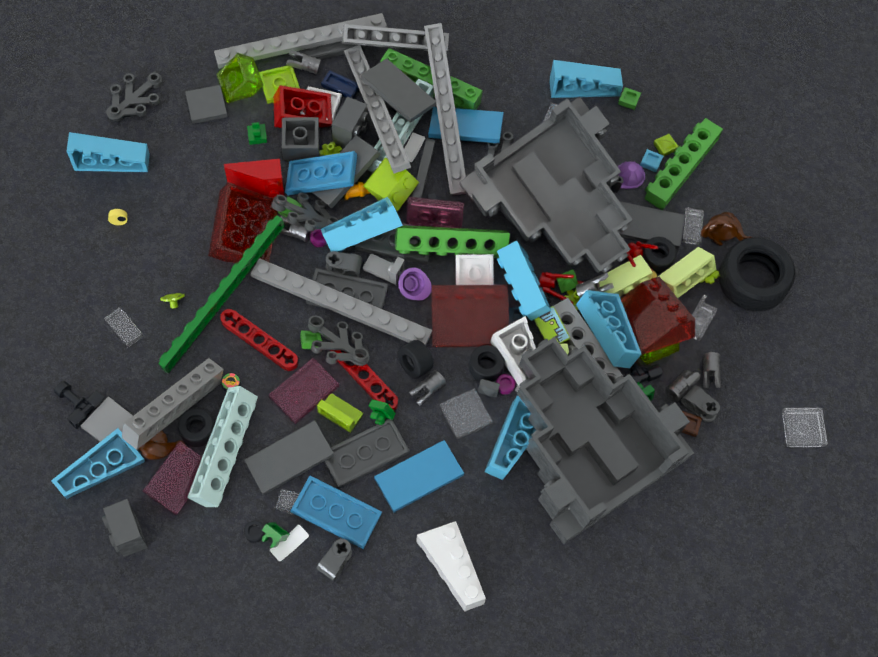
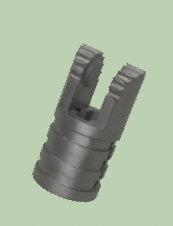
M290 50L289 55L302 60V62L287 60L286 65L317 74L321 59Z
M281 215L283 222L289 223L287 217ZM297 222L290 225L289 231L284 228L280 233L307 242L311 231L304 228L305 224Z
M607 272L582 284H577L576 291L578 296L581 298L586 290L605 292L614 288L612 283L602 287L599 285L600 281L609 277Z
M716 352L703 354V388H709V376H715L716 388H721L720 354Z
M435 370L433 374H430L424 381H421L409 393L412 396L417 394L422 388L426 393L416 401L420 406L434 392L444 386L446 381Z
M685 370L665 389L666 394L673 401L678 402L698 382L700 374L695 371Z

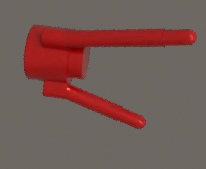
M637 241L636 244L629 243L630 250L627 252L629 255L627 258L631 265L636 267L633 258L639 255L643 256L642 247L658 249V246L641 243L640 241Z
M542 272L539 287H543V292H547L561 300L567 299L551 290V288H555L556 278H574V275Z

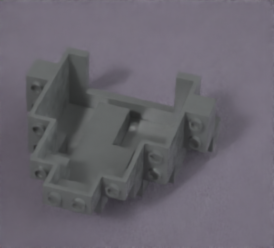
M580 97L573 102H570L567 98L554 107L549 119L495 157L489 153L475 163L474 172L459 182L461 188L471 202L477 205L484 217L488 215L492 217L501 211L511 226H515L526 243L529 240L534 242L543 234L553 249L558 250L569 266L571 264L576 266L584 260L583 257L585 256L597 273L600 271L605 273L613 267L612 263L618 260L621 262L629 256L627 252L630 248L618 231L622 233L630 227L629 223L633 219L610 189L611 186L617 183L621 171L599 142V140L606 136L610 123L597 106L589 110Z
M553 337L549 341L545 339L540 342L538 348L533 351L529 349L521 355L522 358L519 365L529 378L520 383L517 395L531 412L528 420L536 429L531 434L532 438L528 441L529 444L526 450L540 468L537 475L545 484L543 486L544 489L540 491L542 494L538 500L552 518L549 525L563 545L690 459L694 454L693 450L680 435L690 421L675 402L670 406L665 404L657 410L630 374L624 378L621 375L612 382L585 346L580 349L575 348L567 355L556 338Z

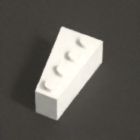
M526 316L494 333L490 341L502 354L505 360L504 364L518 386L529 378L519 365L522 358L521 355L529 349H532V351L536 349Z
M456 521L418 534L416 542L424 550L427 558L435 566L438 574L446 582L463 610L467 611L484 605L486 598Z

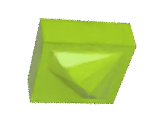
M670 134L654 140L653 143L663 157L675 152L678 148Z

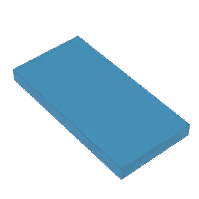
M433 107L428 135L429 138L442 139L437 107ZM455 108L460 140L500 143L503 112Z
M351 151L289 161L285 193L287 195H294L301 192L308 193L354 186L357 153Z
M443 440L374 476V479L394 513L464 476V472L447 443Z
M309 476L291 509V513L342 539L348 540L364 549L382 514V511L312 476Z

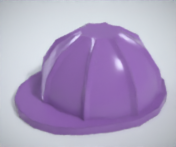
M635 161L624 162L618 166L621 171L619 176L624 180L621 189L638 188L643 184L645 172L642 166Z
M408 268L399 277L398 288L406 298L424 300L430 295L432 289L431 282L421 269Z

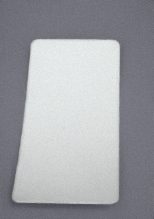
M412 133L404 148L409 162H413L425 140L424 136Z
M297 525L290 532L287 540L279 542V545L271 548L270 552L278 561H282L309 537V534L300 525Z

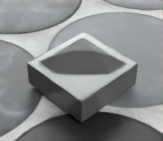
M481 379L478 393L497 398L500 384Z

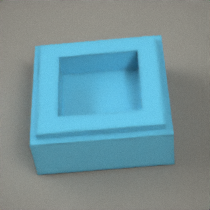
M647 149L640 166L657 172L663 155Z

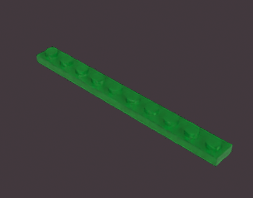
M276 215L273 220H269L263 233L257 235L251 248L245 250L243 258L239 263H235L231 273L221 280L216 292L210 294L208 302L204 307L198 309L196 317L192 322L186 324L184 332L180 337L174 339L169 351L162 354L158 363L162 370L168 374L257 263L258 259L261 258L284 229L285 225L281 217Z

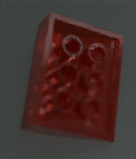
M228 182L219 193L208 256L225 262L239 263L243 258L245 250L251 248L257 235L262 234L269 220H273L277 215V211L271 206L274 198ZM272 244L260 259L267 262L270 261Z
M660 276L640 283L621 298L642 355L695 337V318Z
M432 285V347L493 346L490 342L492 335L509 325L508 285Z

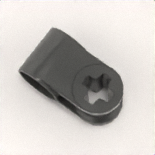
M336 251L329 252L326 255L325 267L327 271L359 277L362 264L361 256Z
M696 385L681 399L683 406L701 417L704 422L714 421L720 410L719 403Z
M346 539L336 540L327 554L321 559L316 569L335 581L352 556L349 541ZM344 547H346V551H347V552H346V553H345V552H341V553L339 554V550H338V549H339V548L343 549Z

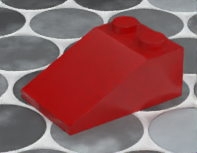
M282 85L278 87L273 96L274 127L282 128V118L318 117L319 127L332 126L331 94Z
M280 159L224 164L228 187L263 198L274 199L277 195L284 196Z

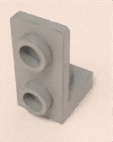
M370 254L363 266V270L396 285L404 271L405 260L397 257L395 262H389L374 254Z

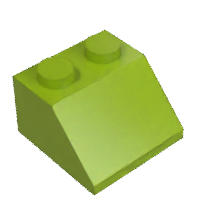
M384 158L363 187L378 201L388 197L395 210L398 211L419 184V181L406 169L394 174L388 159Z

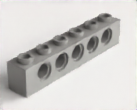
M352 24L343 25L342 44L428 51L425 31ZM443 33L447 52L449 33Z
M569 298L554 305L553 307L561 321H568L570 323L569 325L563 323L570 336V340L565 342L566 344L568 343L569 352L575 348L580 349L585 346L612 382L621 376V372L612 365L597 338ZM572 336H578L580 340H576Z
M210 358L205 360L124 422L122 438L136 450L220 385L224 369Z

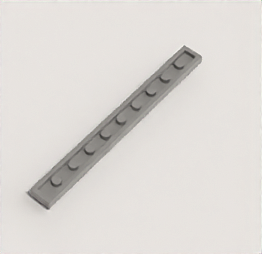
M380 13L215 50L214 53L218 68L220 69L290 53V50L300 51L342 41L344 24L387 28L383 14Z
M442 23L426 25L424 29L450 195L466 194L459 185V182L466 177Z
M357 45L344 50L393 173L411 168L383 98L361 80V75L370 69L361 46Z
M260 258L251 272V277L408 343L413 340H419L427 345L432 334V330Z

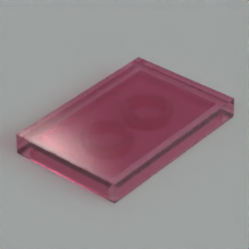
M408 197L407 224L427 227L462 228L464 203Z
M312 358L271 392L269 397L296 424L314 409L321 399L324 400L339 387V383Z
M179 441L142 492L174 515H177L188 500L187 497L202 457Z

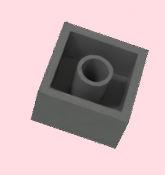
M350 97L346 98L332 123V138L336 146L345 148L355 136L362 138L363 132L366 133L369 127L367 122L369 116L367 104Z
M318 117L282 118L283 160L319 157Z
M128 499L103 508L105 515L102 516L105 527L108 528L111 534L108 536L116 552H121L123 557L148 548L136 513Z

